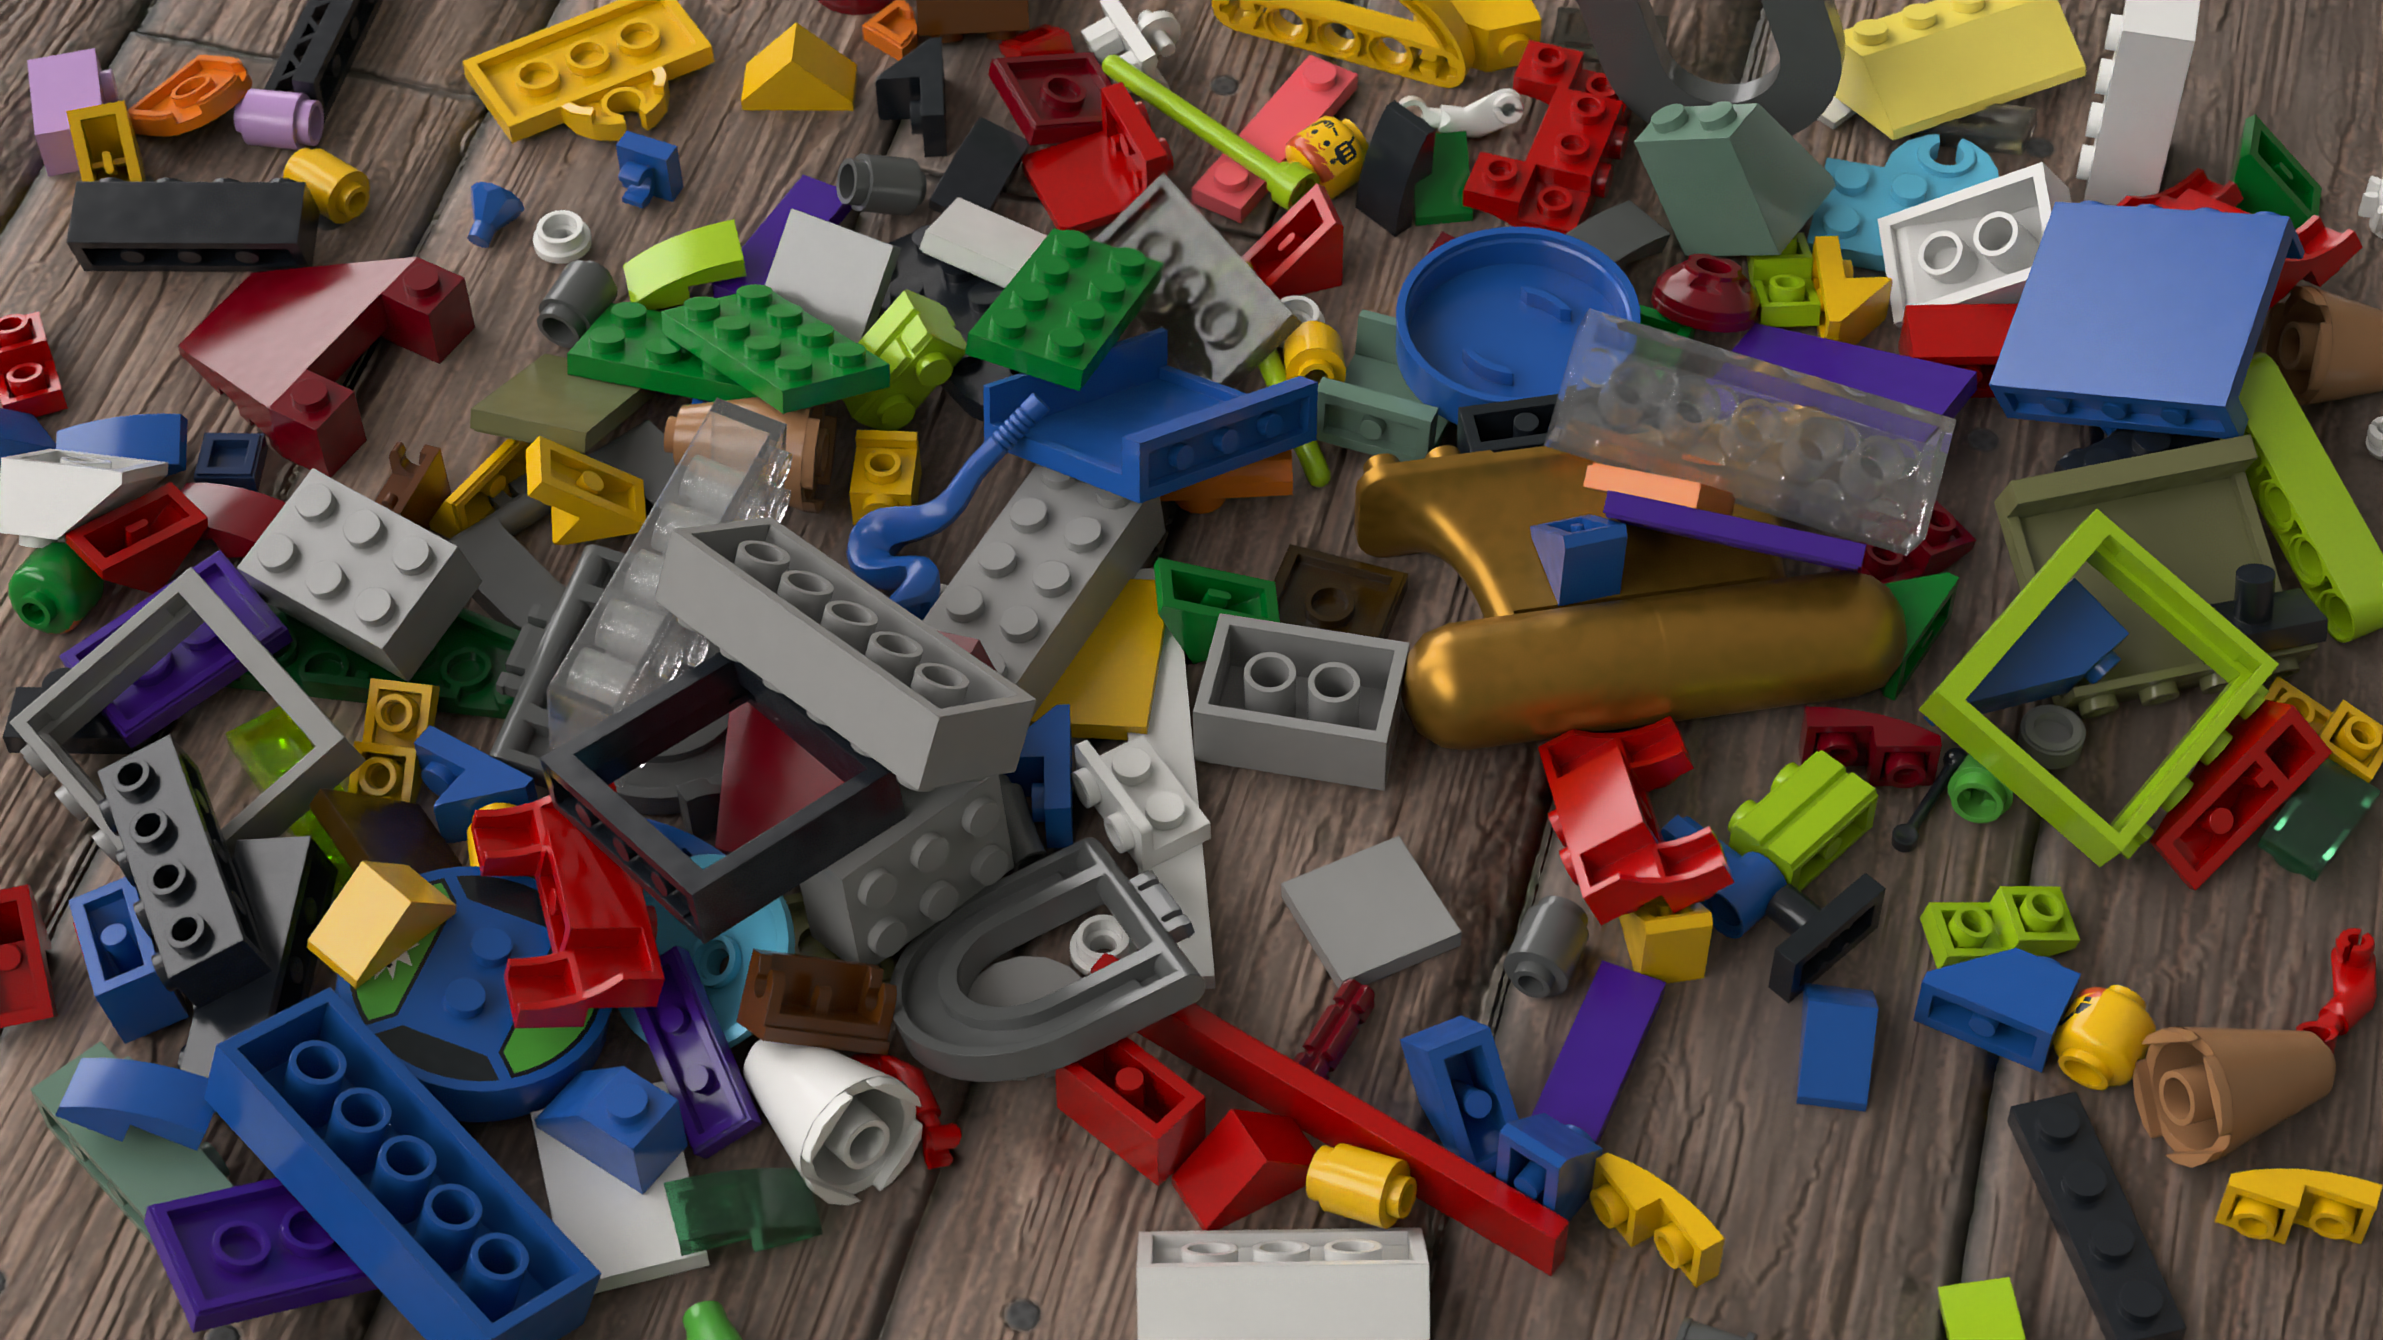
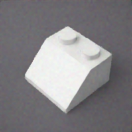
M45 449L2 457L0 469V533L19 535V545L32 548H43L52 542H65L66 533L147 493L168 475V462L59 449Z

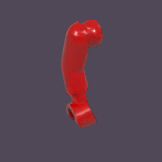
M2359 928L2343 930L2336 938V946L2331 951L2333 997L2320 1009L2317 1021L2301 1023L2295 1030L2309 1031L2317 1035L2329 1047L2333 1056L2337 1036H2343L2348 1033L2373 1009L2377 998L2375 942L2372 935L2367 932L2362 936L2361 944H2359L2362 929Z
M859 1053L850 1056L849 1058L902 1081L919 1097L922 1107L916 1105V1119L923 1125L921 1137L926 1167L928 1169L951 1166L953 1157L949 1149L956 1148L959 1145L962 1133L956 1124L941 1125L939 1117L942 1112L923 1071L890 1054L866 1053L864 1055Z

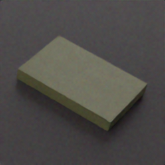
M545 353L471 408L470 429H474L476 432L533 443L538 436H542L584 454L653 398L655 391L568 375L567 358Z

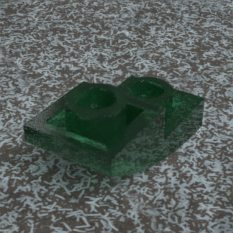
M2327 758L2295 791L2263 834L2257 847L2272 855L2274 860L2284 869L2292 873L2302 874L2315 882L2338 855L2349 835L2370 812L2382 791Z
M738 1169L697 1175L663 1183L681 1256L746 1239L751 1240L755 1253L823 1235L812 1191L806 1186L797 1169Z

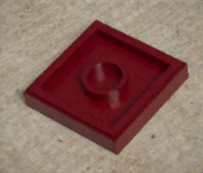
M1093 52L1007 57L991 60L988 76L1030 146L1064 143L1103 130L1101 88L1113 84L1104 73Z

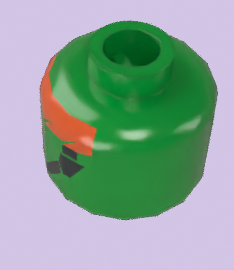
M52 542L43 548H36L18 567L8 583L9 599L21 620L30 627L48 634H64L77 628L97 605L104 593V580L65 542Z

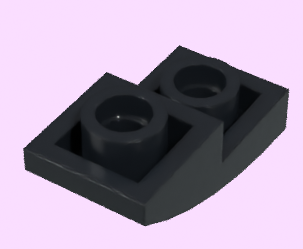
M1396 100L1386 106L1371 138L1360 174L1355 206L1395 237L1412 227L1415 184L1432 174L1436 129Z
M980 116L956 152L930 197L929 208L942 214L959 197L992 211L1002 192L1005 193L1022 163V158L1030 148L1027 140Z

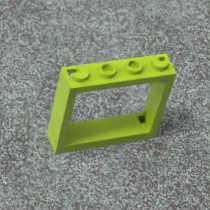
M2096 508L2072 532L1918 710L2096 865L2101 867L2118 854H2121L2127 860L2130 859L2140 845L2151 837L2154 829L2147 824V821L2159 807L2168 813L2188 793L2194 783L2186 775L2198 761L2207 766L2225 749L2233 738L2225 730L2237 714L2246 720L2265 701L2264 698L2270 691L2262 684L2279 664ZM2086 561L2229 683L2110 825L1966 701L1967 697Z

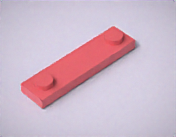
M1310 54L1238 136L1278 163L1287 161L1285 156L1286 143L1321 117H1333L1358 89V74ZM1222 153L1192 187V203L1241 224L1268 193L1267 182Z

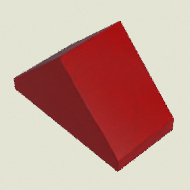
M1316 183L1239 259L1251 263L1261 284L1259 302L1266 304L1279 301L1287 296H1300L1342 286L1344 226L1324 186Z
M169 482L66 533L65 542L103 580L154 594L166 585L208 527V517L172 482Z
M1231 1109L1172 1175V1185L1203 1231L1220 1230L1305 1187L1309 1166L1316 1151L1291 1116Z

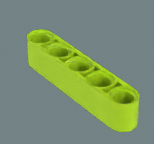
M2256 352L2253 354L2239 395V400L2249 419L2244 435L2251 434L2258 456L2245 471L2256 505L2303 590L2328 619V633L2335 640L2346 643L2383 628V553L2280 369L2266 353Z

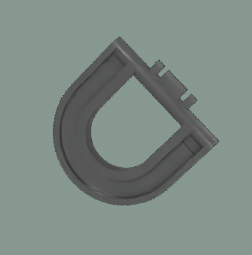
M1576 0L1609 84L1623 103L1648 124L1651 122L1655 112L1671 104H1682L1684 107L1708 106L1721 101H1728L1732 104L1759 103L1793 136L1816 121L1827 109L1837 92L1846 47L1842 22L1834 0H1761L1778 48L1780 61L1769 73L1761 78L1740 84H1722L1707 81L1682 68L1673 59L1666 47L1649 0Z
M649 420L643 421L587 455L643 479L646 515L669 538L672 529L738 521L731 501L715 481L675 465L673 453H666L664 451V434ZM527 472L508 483L510 493L514 498L508 496L503 490L494 498L488 496L489 503L492 507L494 506L495 512L447 540L459 547L483 581L472 595V598L495 621L521 631L524 624H529L528 614L533 604H542V606L556 610L566 589V586L553 577L513 537L551 514V506L528 497ZM587 619L572 652L607 667H619L645 662L644 653L679 649L681 647Z
M590 544L585 546L556 610L542 606V604H533L528 614L529 624L523 625L506 661L505 667L507 672H501L496 683V691L515 699L489 756L532 777L535 785L548 789L540 758L595 726V724L546 709L587 619L680 646L696 653L704 660L720 652L718 646L700 633L680 625L677 620L678 617L654 601L663 565L599 545ZM729 713L614 781L617 794L640 814L668 815L681 813L677 785L695 779H707L710 784L722 785Z
M1092 837L1084 838L998 880L992 885L984 887L952 911L948 917L938 921L915 937L899 958L890 980V984H894L897 987V1001L893 1018L903 1042L911 1055L922 1065L936 1073L955 1079L975 1082L1022 1079L1072 1064L1197 1002L1203 996L1206 984L1177 945L1178 942L1190 938L1195 933L1193 925L1186 914H1183L1181 908L1163 884L1159 883L1157 876L1150 870L1144 871L1142 874L1129 880L1102 843ZM1103 904L1107 906L1138 949V951L1032 1002L1014 1006H988L968 998V993L974 980L996 958Z

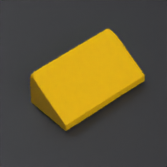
M508 438L443 502L430 520V528L450 539L495 512L494 506L492 507L489 503L488 496L494 498L502 490L508 496H512L508 483L527 472L526 449L532 443Z

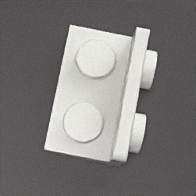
M1144 735L1101 755L1096 752L1088 740L1074 746L1076 771L1071 773V782L1079 800L1086 808L1094 806L1104 819V827L1112 845L1119 853L1128 851L1142 872L1211 839L1210 821Z

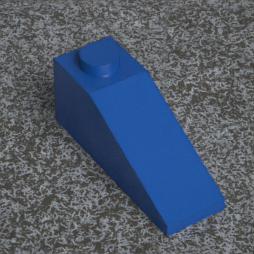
M2074 577L2053 598L1967 697L1966 701L1981 714L2068 693L2084 678L2091 684L2098 683L2122 660L2114 650L2130 633ZM1924 715L1923 718H1924L1932 727H1933V726H1936L1931 720H1929V719Z

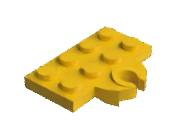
M617 0L462 61L465 78L512 143L562 123L576 134L593 140L619 141L627 131L626 122L620 113L628 111L639 113L641 126L649 131L659 123L668 111L670 100L668 81L715 63L712 45L677 0Z

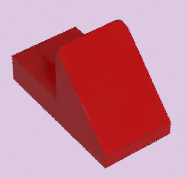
M30 884L0 890V1028L58 1016L45 953L46 950L52 949L51 942Z

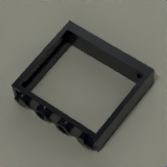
M720 652L540 758L553 807L704 944L906 818L899 782L893 772L873 758L857 753L851 747L850 741L829 726L819 724L810 719L806 714L807 710L786 695L767 688L763 684L761 677L743 664L724 657ZM748 702L844 783L703 870L608 785Z

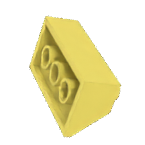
M1935 0L1925 4L1908 5L1901 12L1879 19L1862 20L1857 22L1854 27L1844 30L1845 58L1835 97L1886 136L1896 140L2086 76V65L2058 0Z

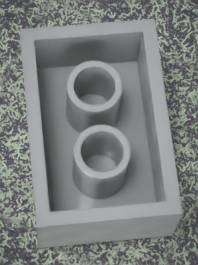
M314 468L311 469L237 567L266 603L407 682L410 681L483 582L458 546Z
M1220 613L1193 709L1194 760L1385 791L1404 709L1401 691L1410 643Z
M999 775L986 777L980 782L966 781L936 787L935 790L930 792L915 791L899 783L906 818L800 884L811 936L842 960L877 965L887 957L897 953L901 947L932 925L948 917L952 911L984 887L996 883L1004 874L1012 870L1014 862Z

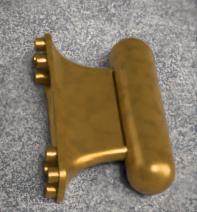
M1806 398L1794 404L1790 411L1765 414L1761 407L1750 405L1736 410L1730 419L1717 420L1714 424L1502 452L1487 450L1461 454L1458 448L1443 445L1428 452L1425 459L1400 462L1395 455L1389 453L1377 454L1369 458L1363 466L1364 474L1358 480L1355 488L1354 531L1359 548L1367 555L1374 557H1393L1426 552L1441 558L1451 565L1463 578L1484 616L1482 619L1448 623L1423 633L1408 653L1401 696L1405 711L1417 732L1440 747L1465 751L1553 739L1572 729L1596 733L1647 726L1670 715L1674 722L1858 697L1884 687L1902 663L1908 644L1903 608L1891 590L1873 576L1839 570L1786 578L1782 557L1626 525L1628 537L1620 594L1558 606L1530 531V526L1588 514L1607 518L1606 514L1603 513L1607 494L1583 487L1588 465H1593V463L1698 482L1734 494L1733 497H1736L1732 516L1782 526L1788 504L1819 499L1829 494L1837 486L1841 477L1847 441V427L1843 416L1837 410L1826 407L1824 401L1819 398Z

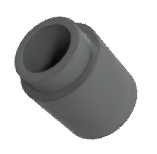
M861 153L855 158L843 160L838 170L836 187L841 203L851 205L855 211L909 216L924 201L927 181L918 163L912 158Z
M575 260L569 262L539 305L540 315L537 318V325L541 333L548 340L559 346L572 348L617 298V287L610 272L601 264L593 261Z
M1546 896L1526 912L1504 960V970L1507 976L1523 994L1534 998L1558 996L1566 990L1589 939L1588 917L1578 904L1564 897Z

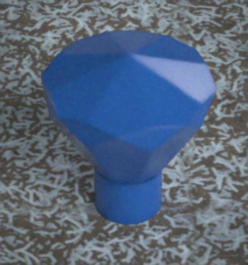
M477 182L472 185L471 204L474 223L467 236L468 240L479 247H489L495 232L517 219L525 210L523 202L511 191L493 183Z

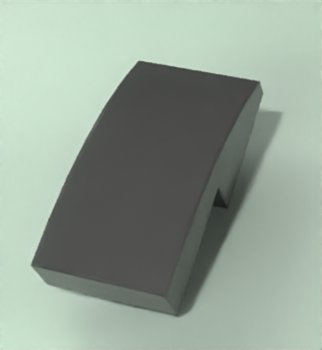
M1629 200L1600 212L1569 231L1566 235L1575 237L1597 248L1612 259L1623 271L1628 263L1661 253L1671 234Z

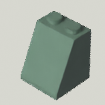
M1721 101L1708 106L1684 107L1682 104H1671L1655 112L1649 125L1634 141L1685 256L1692 254H1709L1711 256L1780 255L1836 186L1832 175L1759 103L1732 104L1728 101Z

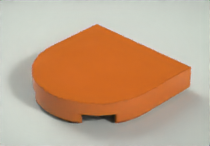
M198 55L128 109L134 133L168 137L183 134L206 125L228 112L245 97L248 90L251 89L252 78L242 61L238 58Z
M1598 463L1588 465L1583 487L1606 494L1610 490L1729 516L1733 515L1736 501L1733 493L1702 483Z

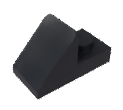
M929 38L876 78L875 88L878 117L884 121L911 119L912 135L923 134L925 157L947 156L942 38Z

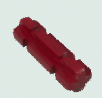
M1355 979L1343 982L1333 997L1336 1003L1327 1006L1302 1046L1305 1052L1298 1053L1294 1061L1329 1080L1330 1078L1326 1075L1327 1072L1335 1071L1360 1031L1356 1026L1365 1023L1375 1007V1001L1373 1000L1375 992L1368 985H1362Z

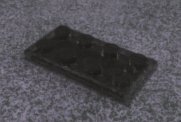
M1162 173L1094 239V241L1116 248L1127 247L1142 252L1145 257L1164 263L1160 284L1135 318L1148 332L1159 328L1168 330L1167 354L1182 371L1235 389L1302 324L1295 314L1165 173Z

